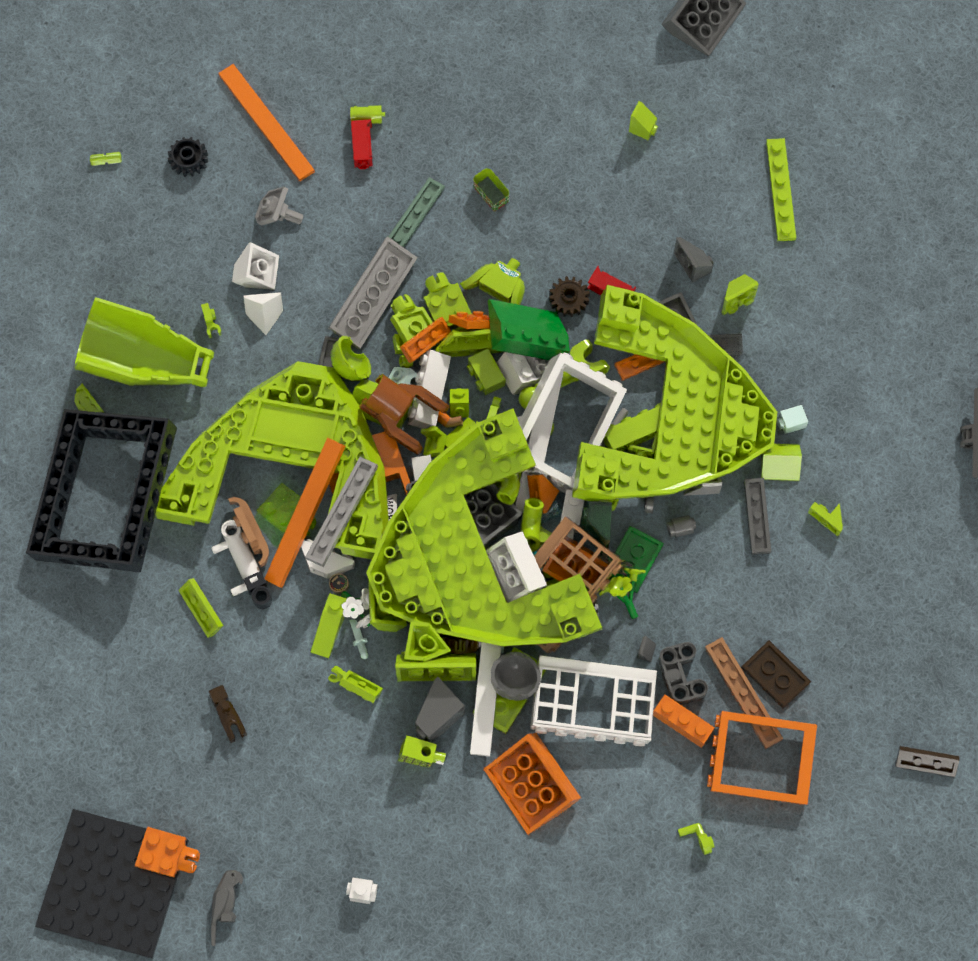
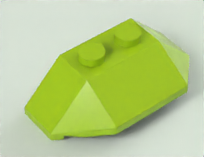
M458 327L452 330L436 348V352L451 357L475 355L485 349H489L491 354L502 353V351L492 350L490 328L465 329Z

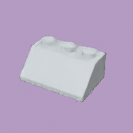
M523 532L504 537L486 550L507 602L538 591L547 585Z

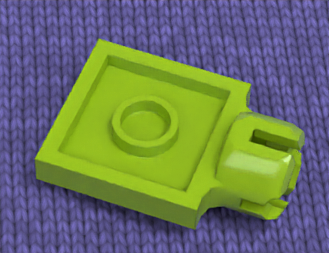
M443 272L436 273L437 277L434 278L432 275L426 279L425 285L429 294L424 296L423 299L433 322L439 317H443L448 327H451L455 324L449 323V315H456V312L472 313L459 284H450Z
M407 294L403 295L406 300L402 296L393 300L391 308L395 315H392L390 319L404 343L432 323L424 306H415L411 297Z

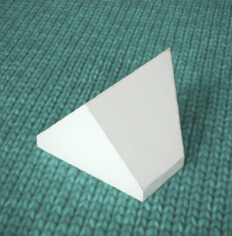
M281 292L244 295L246 315L267 335L283 311Z

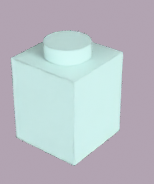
M802 405L780 411L777 424L780 430L783 429L784 434L807 427L808 420Z

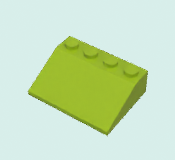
M405 651L396 656L397 682L434 681L437 677L442 681H476V653L452 654L448 652L425 662L404 660Z

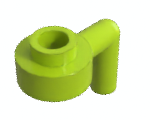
M700 823L678 829L680 837L696 832L703 855L712 853V848L715 847L713 839L704 833Z

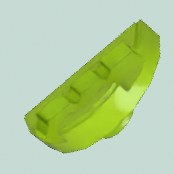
M82 383L76 389L74 399L78 410L104 413Z

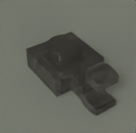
M603 551L598 555L608 565L613 560ZM623 560L620 564L622 568L618 573L626 576L627 573L624 572V567H632V564Z

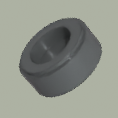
M645 497L646 513H653L654 497Z

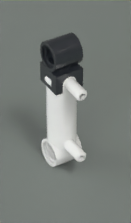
M234 520L226 521L221 528L225 541L213 546L211 549L214 554L227 548L230 550L244 581V584L232 588L231 593L233 596H236L248 590L254 605L258 609H267L272 604V596L248 543L245 544L241 533H243L241 528H237ZM230 529L237 530L234 535L227 534ZM262 594L267 596L264 601L257 600L258 596Z

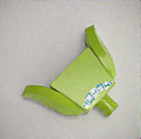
M511 258L507 265L501 261H497L495 264H486L460 283L465 290L474 289L479 286V289L502 302L521 305L525 293V285L521 279V273L517 271L520 262L514 258Z

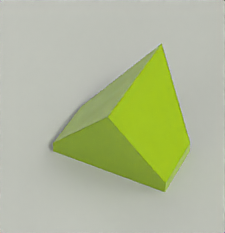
M410 622L404 660L425 662L451 651L430 623Z

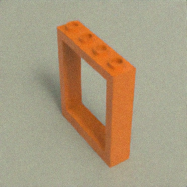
M721 711L720 715H716L715 727H718L717 735L713 736L712 747L716 748L715 755H711L710 767H713L712 775H708L707 787H710L711 792L808 805L817 731L816 724ZM729 720L804 731L796 795L720 784Z

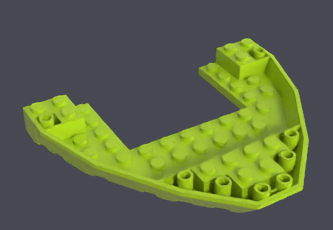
M610 285L606 286L601 294L594 344L666 362L654 459L581 442L578 451L572 497L586 501H600L675 494L733 473L774 446L777 410L739 363L694 322L645 294Z
M297 361L252 388L196 438L163 485L155 515L157 519L192 526L195 525V522L210 524L230 453L313 469L326 439L330 438L346 447L334 473H339L329 512L359 457L378 465L375 474L334 547L341 549L344 555L372 560L389 522L385 468L362 409L359 408V404L339 374L336 373L333 367Z
M514 409L476 423L432 460L391 517L366 572L380 610L408 622L430 623L436 632L440 634L498 646L565 643L603 629L581 574L507 603L464 495L536 466Z

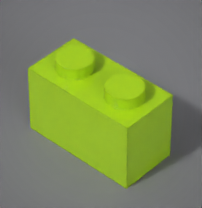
M485 349L468 358L467 370L471 376H475L477 380L475 384L480 392H484L485 396L505 386L506 379L489 349Z

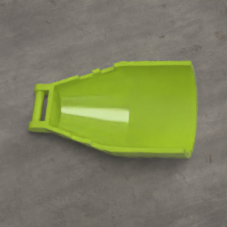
M95 297L81 337L74 369L129 386L193 384L199 387H206L208 382L207 374L210 361L214 357V351L197 345L182 334L178 335L170 329V326L163 325L155 320V317L151 314ZM200 357L203 358L200 375H196L195 370L198 358Z

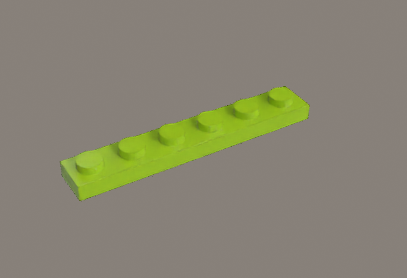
M785 138L767 139L766 146L777 241L796 240Z

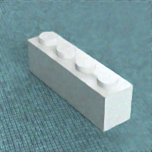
M429 350L421 356L419 361L421 368L417 373L415 382H417L418 386L424 387L441 400L451 356ZM414 397L413 404L408 411V424L421 429L436 426L439 411L433 410Z

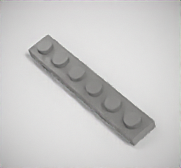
M359 457L305 556L306 560L322 567L325 566L378 468L376 463Z

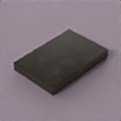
M770 640L741 666L783 709L811 683Z

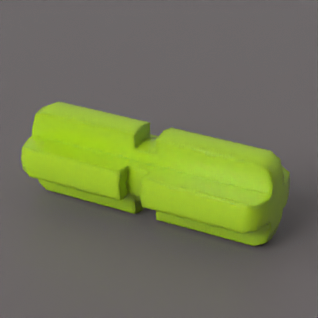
M120 152L90 156L92 166L105 165L107 162L108 164L122 162Z

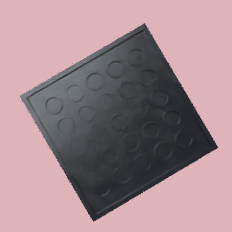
M73 809L35 927L153 959L180 871H177L173 878L135 867L147 828Z

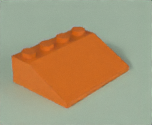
M537 733L527 734L484 768V771L527 835L581 799Z

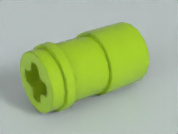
M381 105L350 107L351 121L371 119L372 124H382V117H385V112H382Z

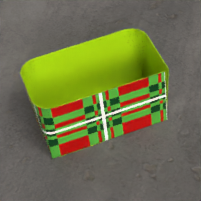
M486 168L474 176L473 187L493 211L494 207L496 211L509 202V190L491 169ZM487 177L505 196L504 199L495 205L477 185Z

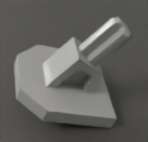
M280 187L270 190L262 198L255 215L258 224L262 226L277 220L283 221V219L298 225L301 224L303 214L288 209V205L284 203L288 188Z

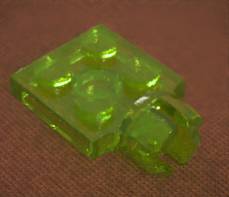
M281 482L256 511L285 533L301 496ZM315 517L309 527L314 530L317 523Z

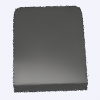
M644 636L642 639L638 659L651 662L656 644L647 636Z

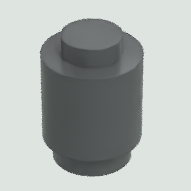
M689 515L673 518L670 522H666L670 537L674 536L677 538L693 534L694 529H696L695 520L690 518Z

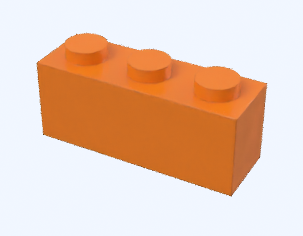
M667 695L663 696L653 711L654 717L701 748H703L715 728Z

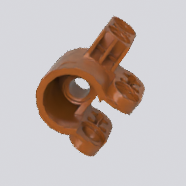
M381 374L375 379V382L378 384L376 389L368 399L366 397L362 399L359 408L379 421L389 437L411 452L419 455L423 447L416 439L396 426L410 407L414 397L433 410L446 414L450 406L422 386L397 384L384 374Z

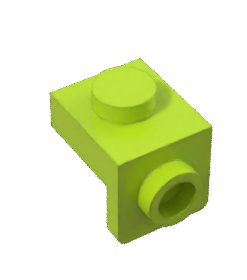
M450 389L451 418L462 416V418L469 417V389Z
M436 426L421 429V434L426 437L423 455L437 457L444 451L447 435Z

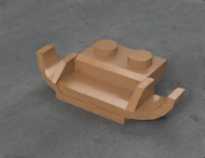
M229 498L228 500L231 505L239 506L233 509L236 515L233 519L237 528L241 526L244 531L241 533L245 544H250L254 555L263 554L262 559L258 562L262 568L268 561V545L248 504L241 498Z

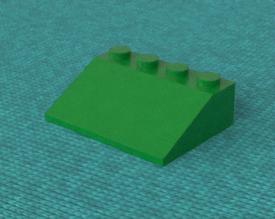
M492 299L488 300L492 350L550 360L559 353L568 354L570 352L568 334L556 312Z

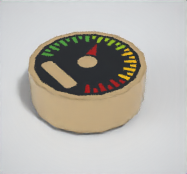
M343 574L333 575L329 581L330 589L337 594L346 591L349 586L347 577Z

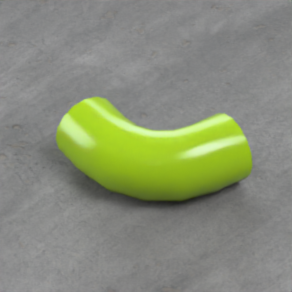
M518 474L498 481L501 483V487L496 495L502 503L512 505L515 502L520 490Z
M537 498L525 500L521 523V532H523L532 552L540 547V526L544 507L543 502Z

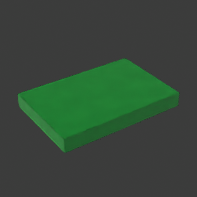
M629 526L614 553L623 560L620 564L622 568L616 575L612 574L609 579L611 580L613 577L618 576L622 578L630 577V574L623 570V567L646 570V573L639 574L637 581H635L634 592L637 593L664 543Z

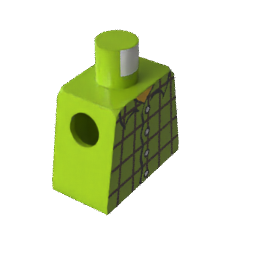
M406 735L402 741L398 761L429 768L432 762L443 765L446 753L435 751L437 745ZM421 751H424L427 756H423Z

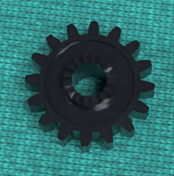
M183 137L180 141L176 140L175 145L170 146L171 151H168V162L171 164L172 170L176 169L178 175L183 172L184 177L187 176V173H190L193 177L194 172L200 174V168H206L205 163H208V152L205 150L204 144L200 145L199 139L195 141L192 137L189 139Z

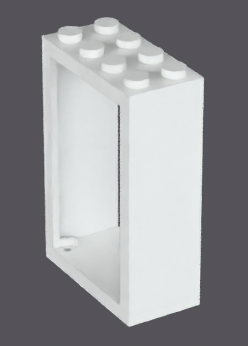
M559 353L549 360L519 424L527 440L560 371L563 370L610 397L588 444L600 446L627 389L623 388L620 382L607 379L606 375L602 372H595L589 369L590 366L586 363L573 360L571 355ZM533 457L536 466L524 471L530 475L542 474L559 491L565 494L567 489L573 490L576 469L572 477H569Z

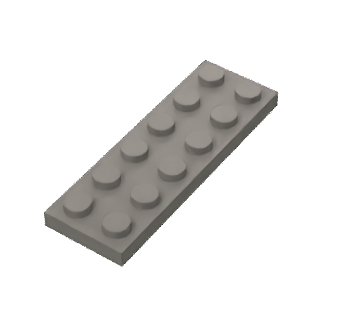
M387 236L328 329L340 337H351L352 345L357 349H361L418 257Z

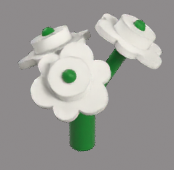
M363 588L362 596L359 598H354L348 592L343 591L341 597L346 598V602L342 603L343 615L345 617L351 616L354 619L360 615L362 620L358 622L356 628L370 626V614L367 616L363 614L364 609H369V589Z

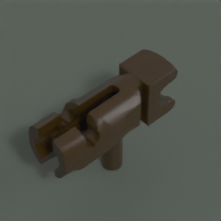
M220 685L211 689L209 696L214 707H216L219 720L230 743L235 742V736L231 730V725L233 724L238 727L242 738L247 736L239 715L229 701L224 686Z

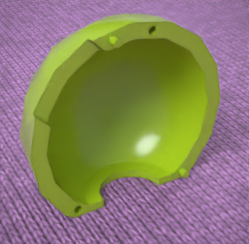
M341 336L333 345L331 351V362L334 370L341 377L351 381H361L371 375L369 359L364 353L356 354L351 350L353 343L350 339L351 337Z

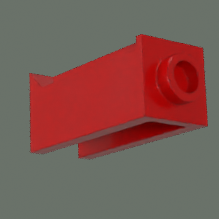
M371 119L351 121L355 168L368 169L373 166L370 129L372 128Z
M599 266L596 267L588 281L589 286L587 287V289L599 295L603 293L607 285L636 292V287L632 288L631 285L606 272H600Z

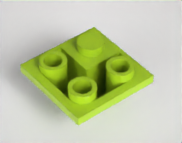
M746 274L729 282L721 312L722 315L727 313L731 315L739 309L738 307L742 305L748 306L754 302L759 285L758 282Z

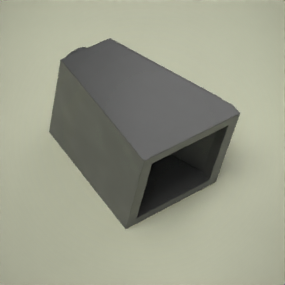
M439 677L434 680L415 722L417 738L431 743L465 714V705Z

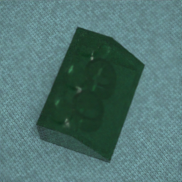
M588 501V507H584L582 529L609 549L612 502ZM589 541L596 549H598L596 545ZM603 551L600 552L602 556L607 557L606 553H604Z

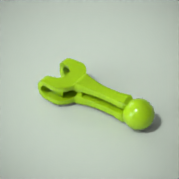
M583 340L572 347L570 355L573 357V360L586 363L590 366L589 369L595 372L608 373L610 365L605 360H599L594 363L585 360L593 350V344L590 340ZM563 372L560 388L579 379ZM538 383L535 387L528 386L521 390L519 403L524 409H526Z

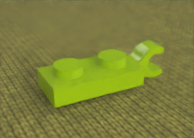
M334 666L331 670L337 676L331 674L328 677L329 681L333 683L340 681L339 685L372 703L376 701L383 690L382 687L350 670L345 672L338 666Z

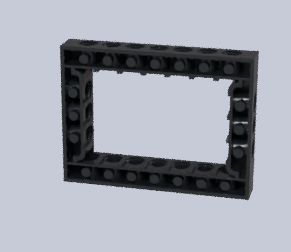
M64 409L26 553L36 561L141 572L177 427L167 418ZM86 437L144 442L145 449L142 460L139 462L140 469L138 477L135 478L136 485L133 497H130L131 504L128 515L125 517L124 532L120 536L122 538L120 548L111 543L103 545L96 544L93 541L85 543L78 542L75 539L72 541L60 539Z

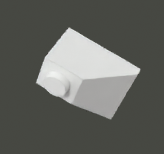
M248 243L234 264L232 282L248 288L275 290L279 255L253 243Z

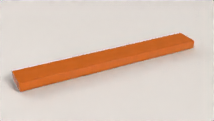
M232 64L219 72L220 78L296 178L302 181L315 172L314 168L236 66Z
M330 438L326 439L264 578L266 581L283 588L343 454L345 445Z

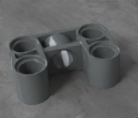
M690 642L662 649L659 656V665L669 697L680 705L702 700L708 691V685L704 680L696 679L689 682L686 680L682 665L692 662L696 654V647ZM687 649L691 651L692 655L686 657L682 654V650ZM666 654L671 655L673 660L667 662L663 659V656ZM699 686L703 689V693L697 694L693 688ZM680 691L685 697L678 699L674 693Z

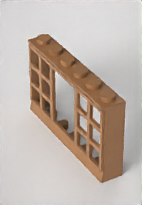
M565 516L534 557L539 569L551 557L573 576L578 574L567 565L575 554L587 562L578 573L581 574V577L590 565L601 573V576L593 586L582 578L584 584L590 589L588 594L594 604L598 598L596 596L600 590H604L609 585L610 581L608 579L612 574L616 575L622 568L620 564L623 560L569 517ZM572 528L584 536L576 547L564 539ZM587 539L598 547L590 559L579 551ZM561 542L572 550L564 562L553 554ZM601 551L613 559L605 570H602L593 562ZM562 643L537 645L547 653H551L552 651L556 652Z

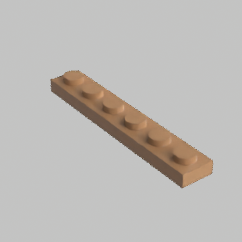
M723 637L705 646V650L743 713L771 718ZM750 723L765 750L783 740L777 727Z

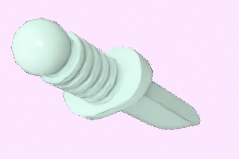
M351 619L349 621L355 637L353 645L358 646L361 658L367 659L368 653L365 643L368 642L367 638H363L360 628H356L358 622L355 619Z

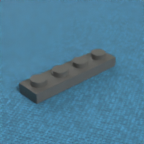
M764 478L744 479L751 555L770 554L771 542Z

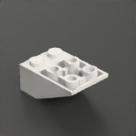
M505 352L496 363L506 379V384L512 395L520 393L525 387H535L539 383L544 367L547 366L549 360Z

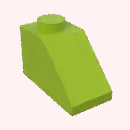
M638 101L631 114L629 132L649 140L651 135L655 136L658 130L656 125L657 117L640 101Z

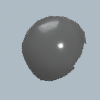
M510 652L500 656L494 661L491 668V684L497 694L509 700L519 701L528 699L538 690L541 683V672L537 663L530 656L521 652Z

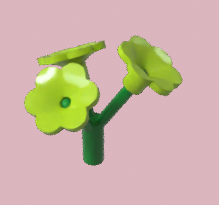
M623 567V570L627 571L630 577H613L609 585L599 595L602 596L609 592L612 596H616L626 605L631 619H635L638 617V614L632 602L635 581H637V576L641 573H646V570Z

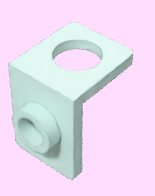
M394 367L389 378L397 384H410L411 379L416 378L417 373L411 368Z

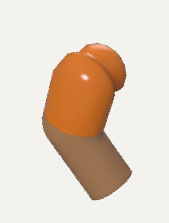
M439 411L437 421L444 427L450 428L463 425L462 416L451 418L447 413L444 414Z

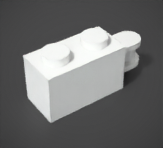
M567 489L561 521L566 516L580 526L584 500L572 497L573 490ZM572 528L567 537L573 540L574 533H578V531Z

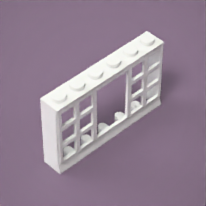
M539 656L537 665L541 672V678L542 669L557 671L556 684L540 683L538 690L534 693L530 729L535 730L539 734H546L547 732H555L556 736L571 734L578 739H586V737H594L596 741H606V739L614 740V743L617 744L633 742L635 746H645V744L651 741L657 671ZM561 672L575 673L574 687L560 685ZM580 674L614 678L610 729L575 725ZM619 679L633 681L632 695L618 693ZM637 682L649 683L648 697L636 695ZM540 688L555 689L554 703L539 701ZM559 690L574 692L572 706L558 704ZM617 697L631 699L630 713L616 711ZM636 700L648 701L647 715L635 714ZM539 706L553 708L552 722L537 720ZM557 708L572 710L571 724L556 722ZM615 716L630 718L629 732L614 730ZM634 718L646 720L645 734L633 732Z

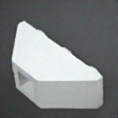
M304 540L301 545L304 557L313 543L312 540ZM335 550L332 551L324 567L306 560L310 572L327 579L335 574L350 571L355 567V562L351 556L339 555L335 553Z

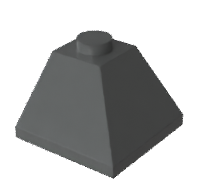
M681 237L676 238L674 254L692 283L712 273L714 264L710 256H707L703 250Z

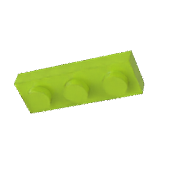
M194 578L188 579L178 591L207 638H210L224 625Z

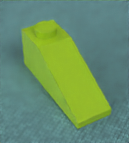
M329 593L311 653L330 658L345 618L342 603L346 602V598Z

